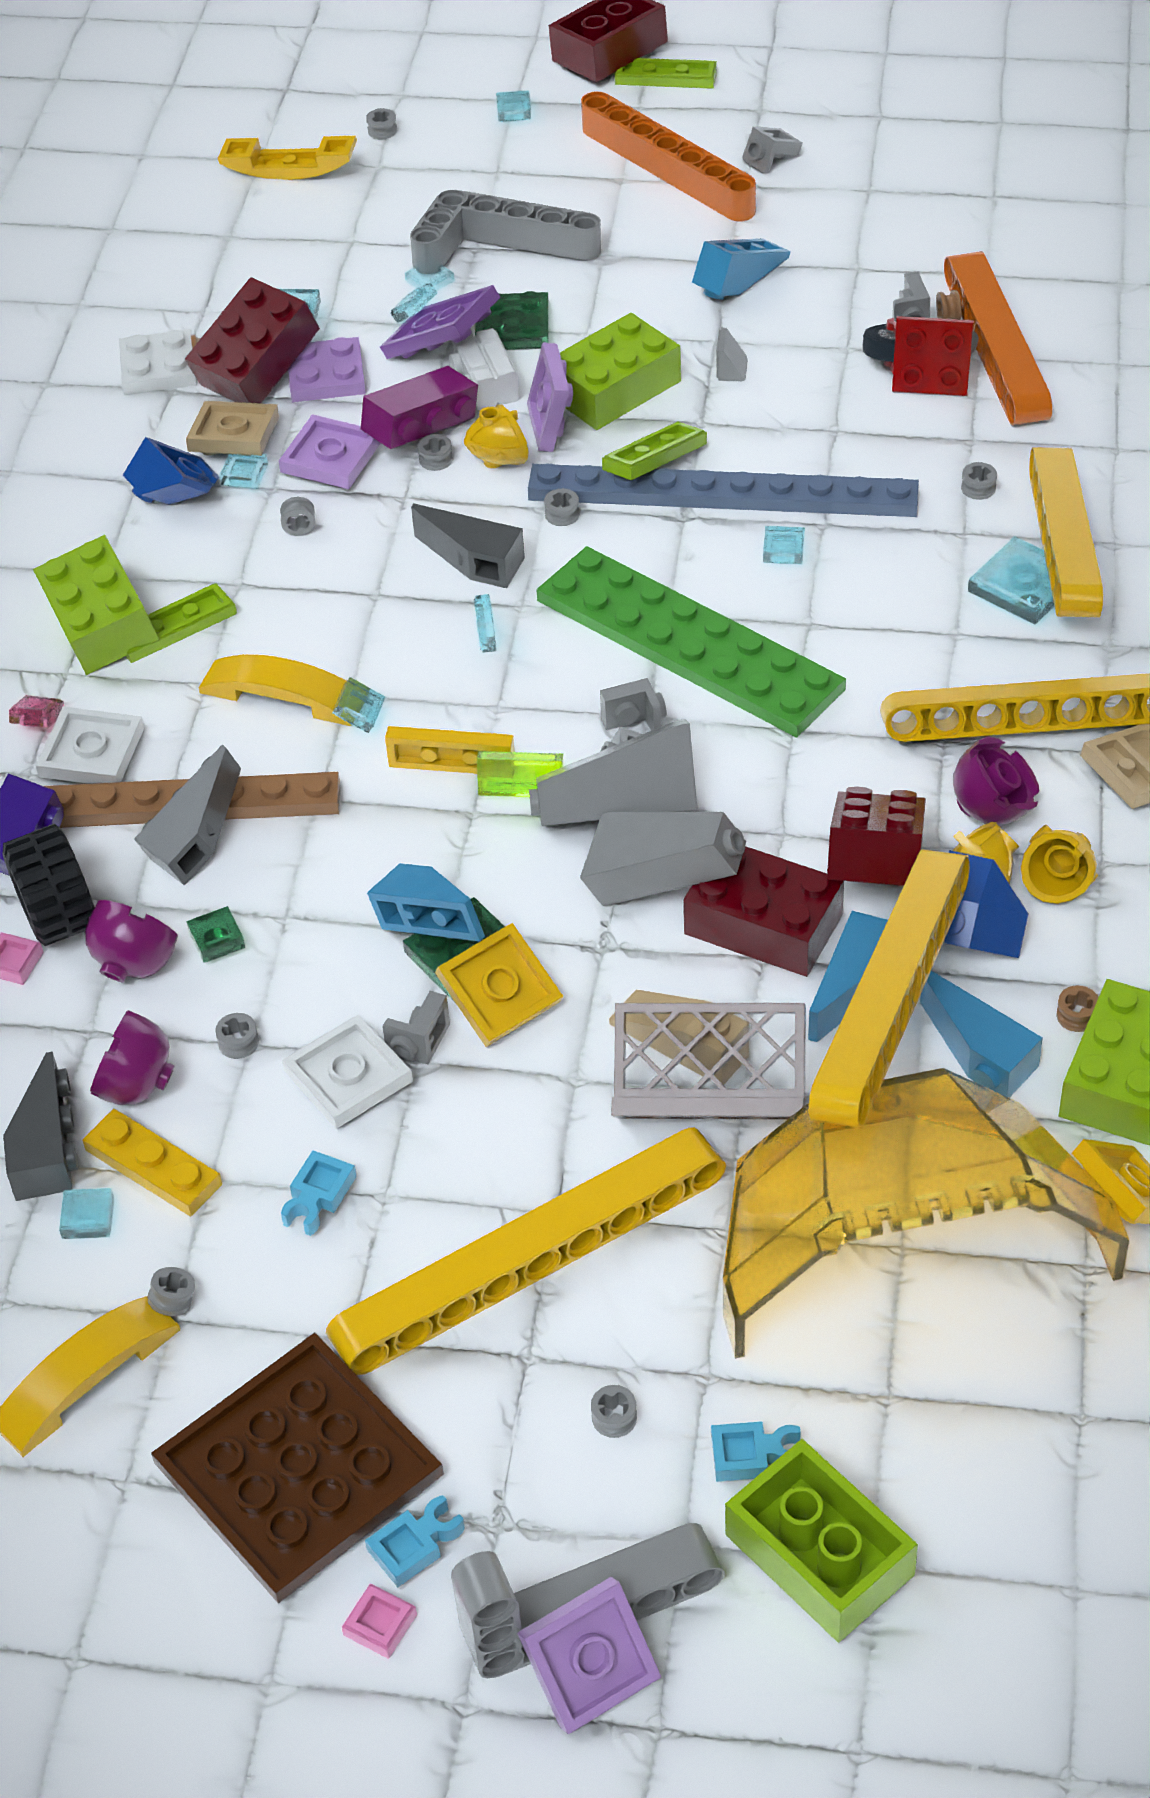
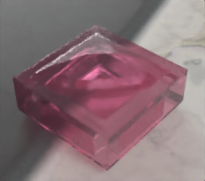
M25 695L9 709V723L28 727L49 728L56 722L64 706V700Z

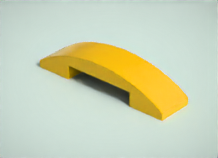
M356 135L323 136L319 148L261 149L258 138H226L219 153L218 162L234 171L260 178L282 180L305 179L329 173L349 162L357 139Z
M258 654L233 655L216 659L198 687L200 694L232 701H238L242 692L311 706L313 718L352 726L366 700V692L328 671L287 658Z
M147 1296L123 1304L92 1321L52 1351L7 1397L0 1406V1435L24 1457L63 1426L60 1414L134 1354L143 1361L180 1331L179 1324L170 1316L153 1310L148 1303Z

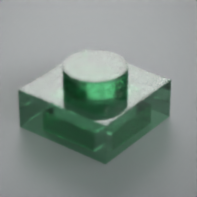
M228 906L186 921L189 935L203 963L245 948L243 935Z

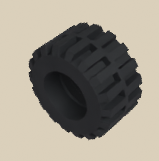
M51 824L4 842L3 858L18 899L36 939L46 947L84 932L95 907L81 868L64 832L56 824Z

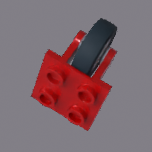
M897 316V320L889 318L886 324L871 326L864 331L863 352L873 359L884 361V365L891 368L893 373V392L967 396L973 320Z

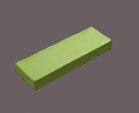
M637 58L615 72V85L714 89L717 61Z
M677 421L602 457V470L633 480L706 445L707 432Z
M214 583L148 614L159 640L145 646L140 645L129 649L128 655L125 657L132 664L237 614L235 603L217 583Z

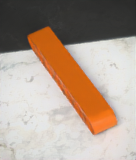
M599 91L589 92L581 98L582 130L586 136L730 220L741 222L755 216L756 181L751 175L607 93Z
M978 251L946 256L944 259L946 284L949 291L957 290L959 293L962 319L973 320V331L976 332L979 339L976 347L977 353L1011 425L1050 420L1052 417V399L1049 389L984 252Z

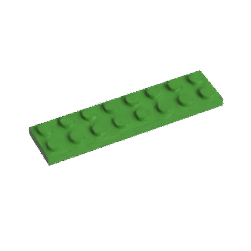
M588 546L584 547L536 589L538 602L796 738L846 690L845 677Z

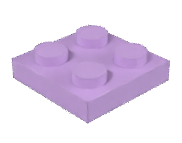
M339 337L333 340L309 342L288 369L292 402L366 394L359 337Z
M542 343L527 400L538 451L553 452L557 437H561L564 432L563 414L565 406L570 407L573 398L572 384L567 383L566 361L561 360L558 345L554 343Z
M312 414L279 459L280 473L350 489L381 443L362 431L359 425Z
M612 1577L517 1632L560 1728L567 1734L572 1733L661 1678V1674L620 1582Z

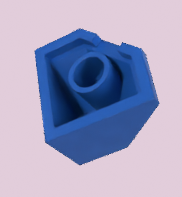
M148 437L144 438L122 474L133 486L132 492L138 498L148 503H152L154 499L168 505L208 493L220 477L200 456Z
M949 850L948 853L968 855L970 868L964 896L943 943L1019 958L1029 913L1009 885L1003 872L993 859Z

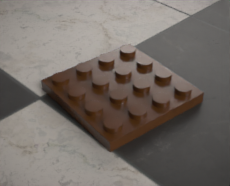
M315 1332L151 1452L153 1462L278 1604L444 1475L442 1463Z

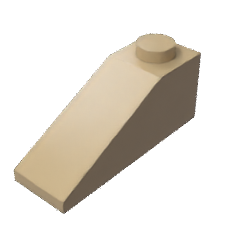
M636 989L624 1003L712 1002ZM615 1012L609 1018V1024L615 1027ZM626 1014V1034L640 1042H643L658 1027L646 1014ZM654 1014V1015H655L661 1022H663V1021H665L671 1014ZM681 1014L668 1027L685 1047L705 1028L703 1023L694 1014ZM718 1014L701 1015L710 1023ZM728 1014L715 1029L734 1046L749 1031V1022L734 1014ZM664 1032L649 1046L672 1060L682 1051ZM710 1032L691 1053L710 1070L729 1050ZM749 1041L738 1051L746 1060L749 1057ZM688 1056L679 1063L702 1077L705 1075ZM733 1056L714 1076L725 1085L742 1063Z

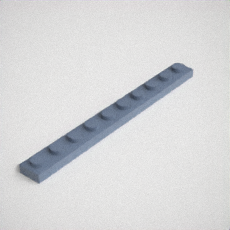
M547 463L532 464L527 490L528 501H544L545 496L550 491L564 488L574 491L578 495L579 503L917 517L919 479L661 468L654 469L640 477L629 480L602 470V466L556 465Z

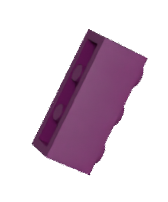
M447 365L364 395L360 429L387 448L393 449L475 418L478 384Z

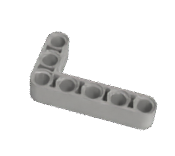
M445 190L436 196L410 233L412 267L416 272L422 274L440 271L463 239L577 260H592L601 254V220L599 216L590 212L463 190Z
M688 1523L515 1593L511 1588L498 1556L491 1551L475 1553L461 1560L453 1568L451 1579L459 1627L481 1677L489 1679L506 1675L531 1664L517 1632L610 1577L620 1582L637 1621L711 1590L721 1582L725 1572L702 1526L697 1523Z

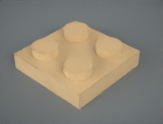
M204 401L186 437L187 452H201L204 455H216L219 453L238 454L241 457L262 456L279 419L278 404Z

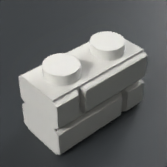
M491 328L478 331L474 336L471 333L466 339L454 343V353L449 355L451 368L478 384L476 408L481 410L485 407H496L497 403L504 405L517 402L518 398H520L518 374L496 330Z

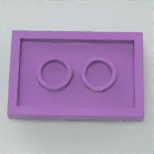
M490 285L421 307L380 346V349L386 359L400 355L403 358H408L423 348L432 351L446 341L452 340L453 343H458L472 333L471 327L475 323L484 320L492 313L490 308L501 297L495 286Z

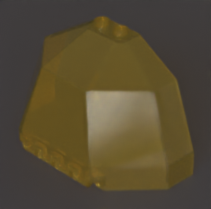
M945 1068L884 1079L862 1128L811 1120L808 1103L737 1160L723 1271V1319L735 1359L745 1357V1320L822 1257L837 1254L841 1247L850 1241L883 1235L882 1221L885 1220L888 1221L891 1232L895 1233L934 1225V1210H938L943 1223L985 1214L983 1200L989 1201L993 1212L1018 1207H1027L1037 1213L1053 1210L1083 1225L1097 1240L1113 1281L1123 1278L1130 1239L1113 1198L1021 1103Z

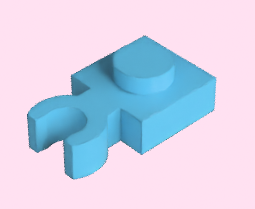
M312 1150L290 1185L293 1198L282 1207L281 1218L283 1226L289 1228L296 1217L307 1216L303 1222L305 1234L313 1235L320 1226L319 1212L321 1209L335 1213L356 1179L355 1165Z
M763 1421L711 1425L716 1482L756 1478L768 1467V1464H772L787 1451L783 1448L784 1445L796 1444L800 1440V1426L784 1425L779 1427L773 1434H764Z
M444 1495L432 1499L425 1507L424 1516L418 1520L407 1510L365 1540L367 1551L397 1588L441 1557L439 1546L436 1544L438 1541H452L463 1533L465 1529L464 1520L460 1514L449 1522L437 1520L439 1516L448 1511V1503Z

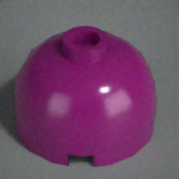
M989 736L977 741L959 758L953 773L954 793L957 798V804L965 815L984 824L996 822L999 826L1008 825L1037 807L1039 801L1034 802V796L1040 792L1039 784L1033 770L1017 751L1009 755L1000 748L1006 742Z
M99 900L89 917L85 930V943L91 957L102 965L99 972L114 981L124 983L127 976L142 979L152 976L164 967L176 947L177 933L153 916L146 914L143 919L131 914L132 907L110 900Z
M127 1010L112 1036L114 1040L108 1052L105 1051L90 1088V1094L118 1105H135L147 1100L155 1088L164 1091L175 1068V1065L167 1062L170 1044L164 1031L159 1025L148 1018Z

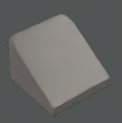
M721 328L718 334L716 349V378H718V381H745L748 363L747 356L729 330Z

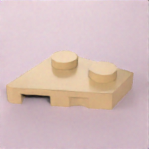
M1150 724L1137 725L1084 742L1080 756L1132 809L1150 803Z

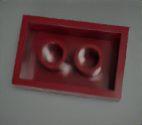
M592 0L548 25L552 61L595 82L606 79L618 69L645 54L653 52L656 48L668 42L665 5L654 0Z
M250 276L185 357V361L201 386L234 402L261 404L320 328L306 301Z
M854 786L846 788V792L838 791L830 825L827 880L904 886L922 849L926 798L917 797V793L910 790H893L890 792V795L872 794L873 790L867 787Z
M745 846L737 875L704 883L700 882L690 887L683 899L684 934L808 977L843 915L844 881L827 880V873Z

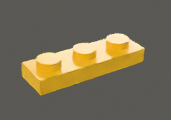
M399 726L387 727L385 744L389 767L514 776L516 767L514 735Z
M115 1108L82 1139L85 1151L190 1217L223 1185L220 1173Z

